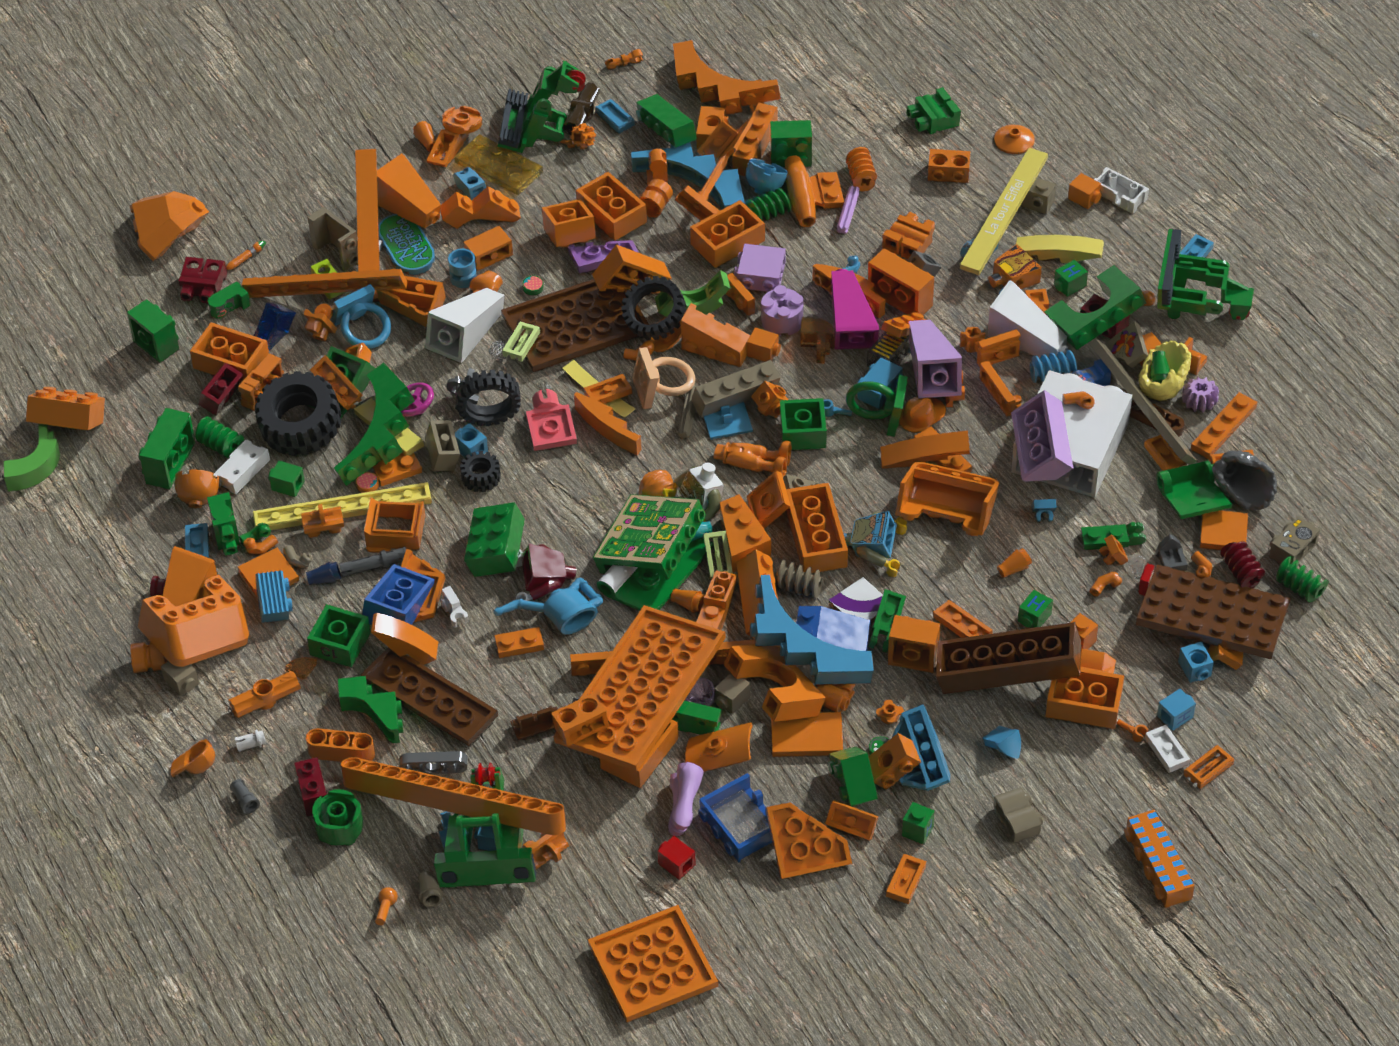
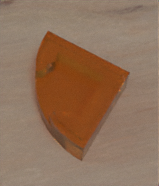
M311 657L294 659L285 666V671H292L297 677L306 680L316 667L317 659Z

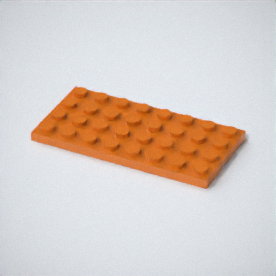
M644 605L580 697H586L594 693L606 710L609 727L568 746V748L638 771L725 640V631ZM556 732L553 736L554 743L566 746Z

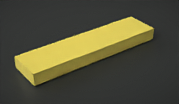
M372 398L354 408L355 414L366 424L370 425L375 410V401ZM408 428L395 436L405 456L411 455L424 447L423 440Z

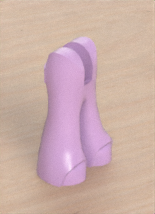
M690 762L678 764L677 773L670 775L669 782L673 793V808L668 828L673 836L682 835L692 823V804L703 777V769Z

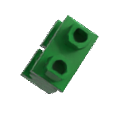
M942 87L936 89V94L915 97V104L907 106L906 115L909 119L916 118L915 127L919 132L927 130L931 135L936 133V131L959 126L961 110Z
M229 492L207 497L218 550L223 549L226 556L237 553V545H240Z

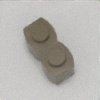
M1021 787L994 796V809L1013 843L1040 834L1041 825H1043L1040 813L1038 811L1035 812L1032 807L1030 795L1025 793Z

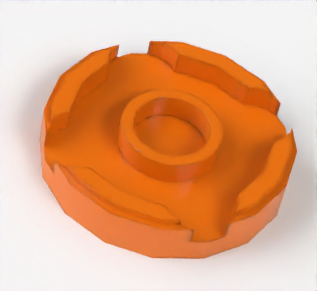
M460 106V109L452 107L443 113L442 125L446 130L453 133H472L482 126L481 113L468 106Z

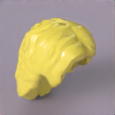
M1169 341L1156 346L1155 349L1149 350V356L1144 359L1145 361L1139 374L1141 391L1147 397L1154 400L1164 401L1176 397L1177 393L1183 388L1184 381L1187 379L1186 376L1190 370L1192 358L1186 345L1176 341ZM1155 351H1165L1170 369L1167 378L1162 383L1152 382L1150 378L1152 353Z

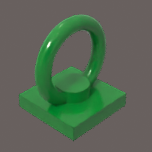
M899 375L895 393L889 387L878 382L865 381L857 383L847 391L846 404L853 413L866 419L875 420L890 416L886 435L895 437L903 409L908 377ZM864 390L880 392L886 396L884 409L879 411L863 409L856 404L854 397L858 392Z

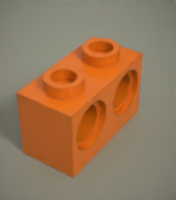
M930 149L928 181L968 183L971 151Z
M594 693L551 713L554 728L567 747L609 727L606 710Z

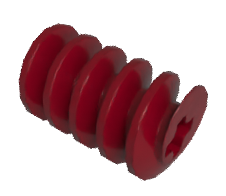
M1245 541L1231 542L1221 549V557L1224 558V562L1232 571L1241 588L1248 587L1253 589L1260 583V580L1265 575V570L1256 561V556L1252 555V550L1248 548V544Z

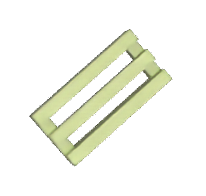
M520 321L502 350L503 356L507 357L510 355L511 359L514 360L517 357L518 361L523 362L540 334V327ZM526 329L523 336H521V338L519 339L517 346L514 350H512L519 336L521 335L523 330Z
M726 531L703 534L710 579L713 578L715 572L709 538H713L718 571H723L717 538L721 537L727 568L725 572L733 574Z

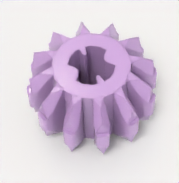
M1197 376L1195 380L1189 379L1183 386V402L1186 403V408H1193L1194 412L1197 409L1203 413L1206 409L1212 410L1218 402V387L1215 386L1214 381H1208L1207 377L1200 379Z

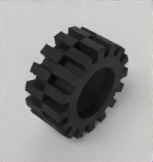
M479 451V454L476 455V452H472V456L468 454L465 456L466 460L463 459L461 461V479L463 485L467 486L469 490L474 488V492H478L479 489H482V492H486L485 488H488L490 491L493 489L492 485L496 487L498 481L500 482V464L494 454L491 456L490 452H486L484 455L483 451ZM478 469L488 470V472L484 474L473 473L475 470Z

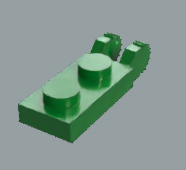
M1130 522L1127 525L1081 527L1084 550L1101 549L1107 546L1104 539L1110 535H1113L1122 547L1140 545L1146 542V535L1142 533L1144 525L1140 522Z
M884 589L868 647L874 648L876 646L879 633L887 636L883 643L882 651L888 652L889 635L894 616H901L906 599L905 595Z

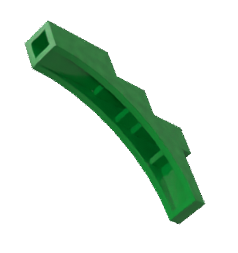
M384 362L367 374L375 391V410L369 428L359 444L346 458L334 467L336 473L346 486L380 461L387 464L403 452L395 436L409 427L401 411L415 402L407 386Z

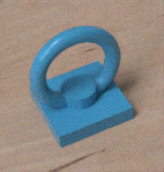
M371 284L335 301L332 309L333 316L330 319L335 326L340 324L344 338L351 345L364 343L369 349L382 345L389 337L391 331V322L387 313L381 307L372 303L375 290ZM366 311L375 313L381 319L383 325L381 334L369 341L356 338L349 329V320L360 318Z

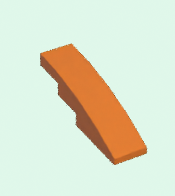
M441 129L426 160L427 163L446 167L461 149L470 133L457 134Z
M578 392L574 394L575 410L590 426L617 446L636 456L642 450L641 436L627 430V422L613 416L612 407Z
M968 430L923 436L880 447L882 469L909 467L915 462L926 463V461L948 460V456L970 454Z

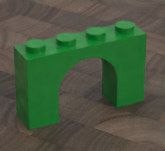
M1115 265L1096 276L1102 291L1110 297L1102 308L1090 313H1078L1061 300L1044 311L1053 323L1067 336V342L1076 350L1146 304L1141 288Z

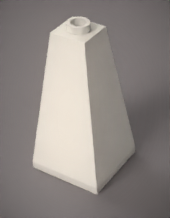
M1009 280L990 306L988 337L991 338L1017 329L1021 334V337H1019L1020 350L1039 358L1043 354H1046L1048 357L1050 353L1057 355L1058 352H1063L1065 355V352L1068 350L1066 345L1067 336L1013 281Z
M485 288L429 311L425 348L462 363L500 317L504 305V295Z

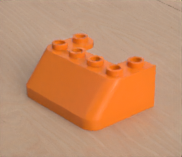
M915 462L900 482L895 515L900 516L903 520L912 521L914 518H918L921 513H925L929 517H942L949 519L953 523L963 522L962 529L966 531V534L982 536L991 518L998 493L999 481L994 478L930 463Z
M220 575L210 577L205 581L204 589L210 596L174 607L167 598L161 595L142 600L138 628L171 664L179 667L187 666L247 644L249 631L240 596Z

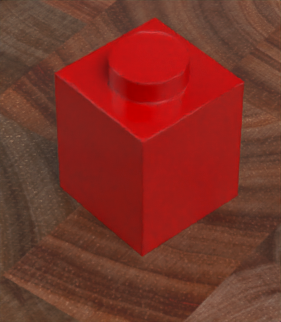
M675 836L668 841H664L657 850L658 864L678 880L696 865L695 851Z

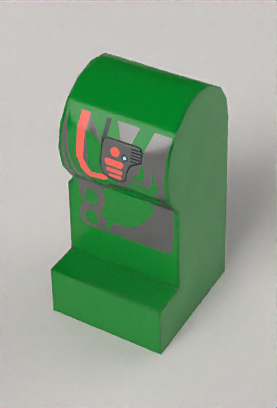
M237 281L213 294L208 299L210 314L217 319L224 318L228 312L239 307L244 310L251 306L248 292Z

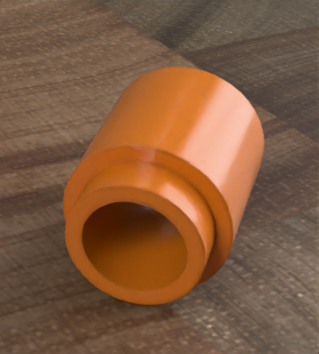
M820 684L817 687L825 696L823 707L834 712H842V710L845 711L848 708L851 699L847 691L831 684Z

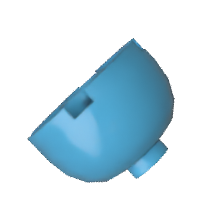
M750 159L746 168V179L749 185L755 188L754 192L761 195L781 188L787 177L786 169L774 163L771 165L766 164L765 160Z

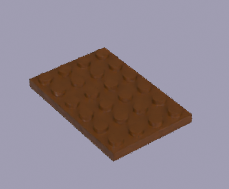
M594 279L501 310V316L511 334H513L520 321L540 327V334L525 357L533 372L638 337L626 324L621 310V306H624L622 300L626 298L625 293L629 290L625 289L624 292H617V289L606 288V291H599ZM637 305L635 309L636 320L641 324L649 325ZM524 329L521 335L519 336L518 340L516 341L517 344L521 336H523L526 329Z
M1156 565L1135 625L1216 646L1220 645L1224 648L1272 660L1289 607L1290 598L1260 591L1255 588H1241L1240 585L1216 580L1212 577L1201 578L1191 572Z

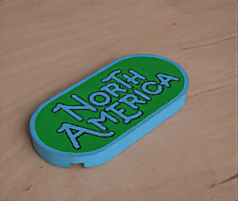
M397 214L389 215L379 223V240L382 241V245L397 269H401L403 273L405 271L409 272V274L417 275L428 271L432 267V263L435 261L434 249L419 225Z

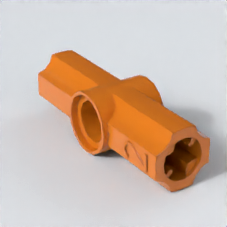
M290 671L272 680H258L253 685V689L239 694L228 701L233 714L239 718L259 708L270 709L276 704V700L300 690L301 687L295 673Z

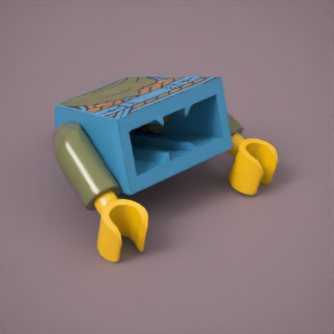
M889 511L873 512L866 517L856 519L852 533H844L847 547L852 546L857 557L863 558L881 568L883 566L886 567L888 576L896 577L897 570L900 568V562L896 559L887 561V558H891L895 532L900 535L906 533L907 520H903L901 517L895 520Z

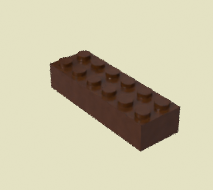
M1075 622L938 641L936 678L943 694L1080 676L1081 639Z

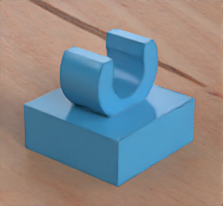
M1056 499L1033 500L1032 512H1037L1036 521H1041L1042 513L1048 515L1049 522L1053 520L1054 515L1052 511H1055L1057 508Z

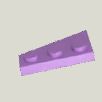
M632 240L608 241L605 245H594L593 242L585 244L586 246L575 247L574 243L567 246L568 252L579 273L597 269L615 245L638 252Z

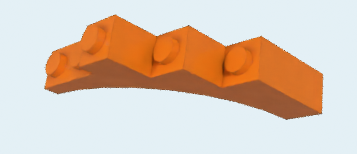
M692 40L673 43L679 89L698 87L701 103L719 100L720 106L725 108V115L742 112V106L781 99L777 79L745 81L730 78L709 68L699 58Z

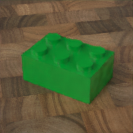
M165 408L162 415L157 418L154 430L149 433L147 442L140 449L138 455L146 484L171 489L175 481V474L182 469L196 443L190 413Z
M515 502L474 508L464 561L474 577L516 571L525 518Z

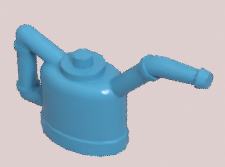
M580 577L569 588L553 591L545 603L523 599L514 600L500 608L497 607L493 612L495 616H501L516 609L544 612L557 626L558 630L562 634L567 635L578 632L589 625L597 616L598 611L596 607L602 605L603 599L600 594H597L586 580ZM578 590L583 591L591 600L588 601Z

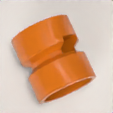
M661 179L650 181L639 198L646 204L648 217L656 218L661 214L671 199L673 190L667 182Z
M144 642L131 643L130 645L134 673L147 672L149 668H152L154 671L161 670V666L167 662V659L151 642L149 645H146Z

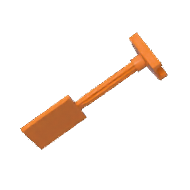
M753 116L736 130L738 134L721 153L715 168L701 191L697 193L687 185L676 196L675 201L700 221L720 211L707 201L708 195L727 165L728 158L738 149L755 118Z

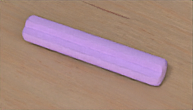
M850 186L837 224L838 233L846 234L848 232L860 189L857 186Z

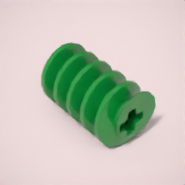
M780 188L775 189L774 192H768L767 195L762 194L760 197L757 196L745 202V205L761 220L762 216L765 220H769V213L773 218L777 217V211L780 215L784 214V207L787 212L791 211L790 201L786 193Z
M208 416L201 419L195 432L196 440L199 443L210 447V449L217 451V453L226 458H230L229 456L244 442L243 435L238 436L236 431H232L231 428L225 427L221 423L219 424L218 421L212 420Z
M1287 557L1277 571L1276 581L1283 583L1286 588L1291 587L1292 592H1298V595L1302 598L1306 597L1308 602L1318 599L1326 590L1329 581L1326 579L1320 583L1321 575L1312 578L1313 570L1305 573L1307 568L1305 565L1298 569L1299 561L1296 560L1290 564L1292 557Z

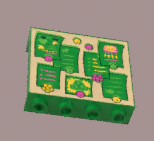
M630 494L593 556L599 572L605 574L612 565L661 569L665 578L669 580L699 526L705 519L706 514L699 499Z

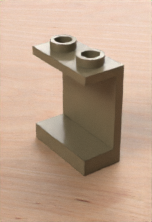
M325 207L308 216L312 247L318 251L331 242L339 248L342 270L346 271L351 266H354L358 262L356 231Z

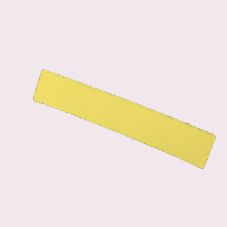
M575 360L563 367L583 388L598 383ZM620 398L605 404L612 407L613 411L623 417L628 416L636 409Z

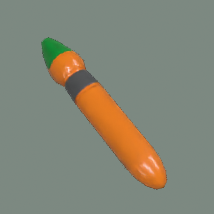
M259 241L253 244L251 248L231 260L226 265V269L232 270L255 253L260 252L266 242Z

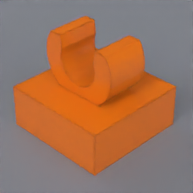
M1113 535L1104 539L1107 546L1102 547L1099 552L1103 556L1109 554L1103 559L1107 565L1113 564L1115 560L1120 565L1129 561L1122 545Z

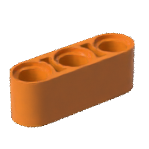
M320 728L312 729L306 734L307 749L312 758L318 757L319 760L338 762L353 757L373 761L375 758L374 743L369 734Z

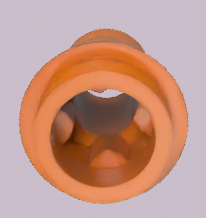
M421 121L413 127V135L426 147L427 151H431L436 141L432 126L426 121Z
M1016 549L1005 561L997 566V570L1005 578L1008 575L1028 569L1029 565L1032 564V560L1025 549Z
M674 589L671 594V601L696 613L701 612L705 595L701 591Z

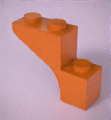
M489 186L473 200L455 192L440 208L442 220L457 229L466 222L475 219L516 222L521 218L518 203Z

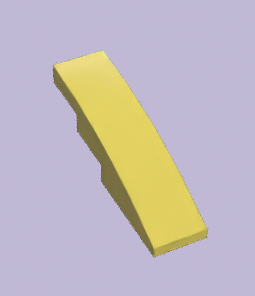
M1069 235L1017 237L1016 244L1029 256L1037 255L1039 261L1060 258L1061 263H1068L1073 260L1082 261L1102 258L1104 246L1103 240Z

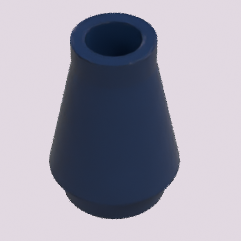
M329 561L306 572L309 585L336 583V580L341 579L337 562L331 563Z

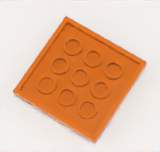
M679 905L588 939V946L626 1022L718 987V980Z

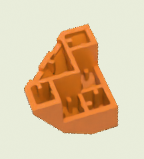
M176 191L142 198L130 205V210L135 216L133 220L134 229L139 235L137 240L138 247L152 261L163 256L177 238L196 229L209 213L201 201L193 196Z

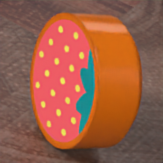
M365 472L356 479L357 489L361 493L376 491L379 487L378 477L374 473Z

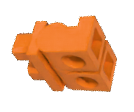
M912 212L905 216L899 215L890 230L887 229L882 234V248L897 255L901 252V257L909 259L912 255L908 252L910 249L924 253L932 243L935 222L927 219L922 224L918 222V216ZM892 241L895 242L896 247L891 246L890 243Z

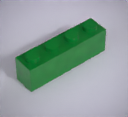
M658 94L636 102L638 120L646 124L648 128H651L657 135L663 137L666 142H669L675 148L697 139L694 121Z

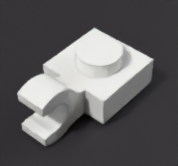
M451 586L442 589L443 599H441V604L444 611H449L451 614L452 626L458 627L456 620L458 618H462L465 623H468L467 612L460 606V601Z

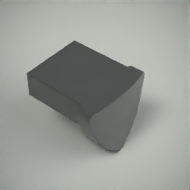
M1169 534L1158 545L1155 551L1156 556L1159 557L1162 566L1185 571L1188 564L1181 543L1175 536Z

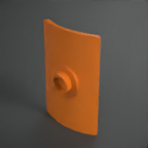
M752 723L689 738L685 753V763L696 764L706 772L749 761L751 759L750 734L753 727Z

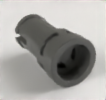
M237 779L231 783L230 790L238 799V804L243 813L250 814L259 808L260 802L248 790L244 781Z

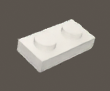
M1167 725L1146 732V741L1168 773L1190 764V758Z

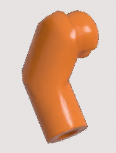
M1113 571L1102 575L1092 585L1090 593L1098 597L1108 584H1111L1114 588L1119 586L1122 578Z

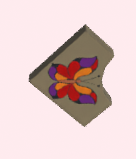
M1136 322L1130 324L1105 343L1118 361L1125 360L1127 365L1132 368L1149 356L1140 326Z

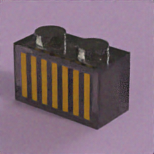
M885 331L867 351V366L870 367L872 364H875L880 358L900 366L902 360L911 354L909 335L898 338Z

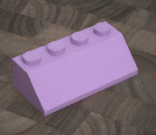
M1043 390L1011 412L1021 477L1025 482L1057 480L1073 469L1062 401Z

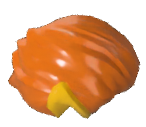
M666 470L648 472L640 481L639 495L669 497V493L674 492L671 474Z

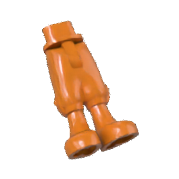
M783 441L778 450L770 451L761 445L733 442L730 444V442H727L726 445H716L714 459L723 460L725 464L755 472L765 470L774 473L778 471L784 477L787 473V466L790 463L792 446L791 441Z

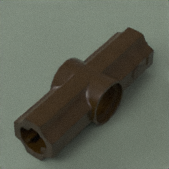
M588 82L584 89L580 91L577 99L573 98L571 101L569 115L564 123V130L569 135H572L573 127L579 126V124L585 123L587 119L590 120L592 118L594 104L600 93L599 88L594 83Z

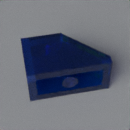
M266 303L254 336L267 340L268 349L271 350L289 332L296 312L280 304Z

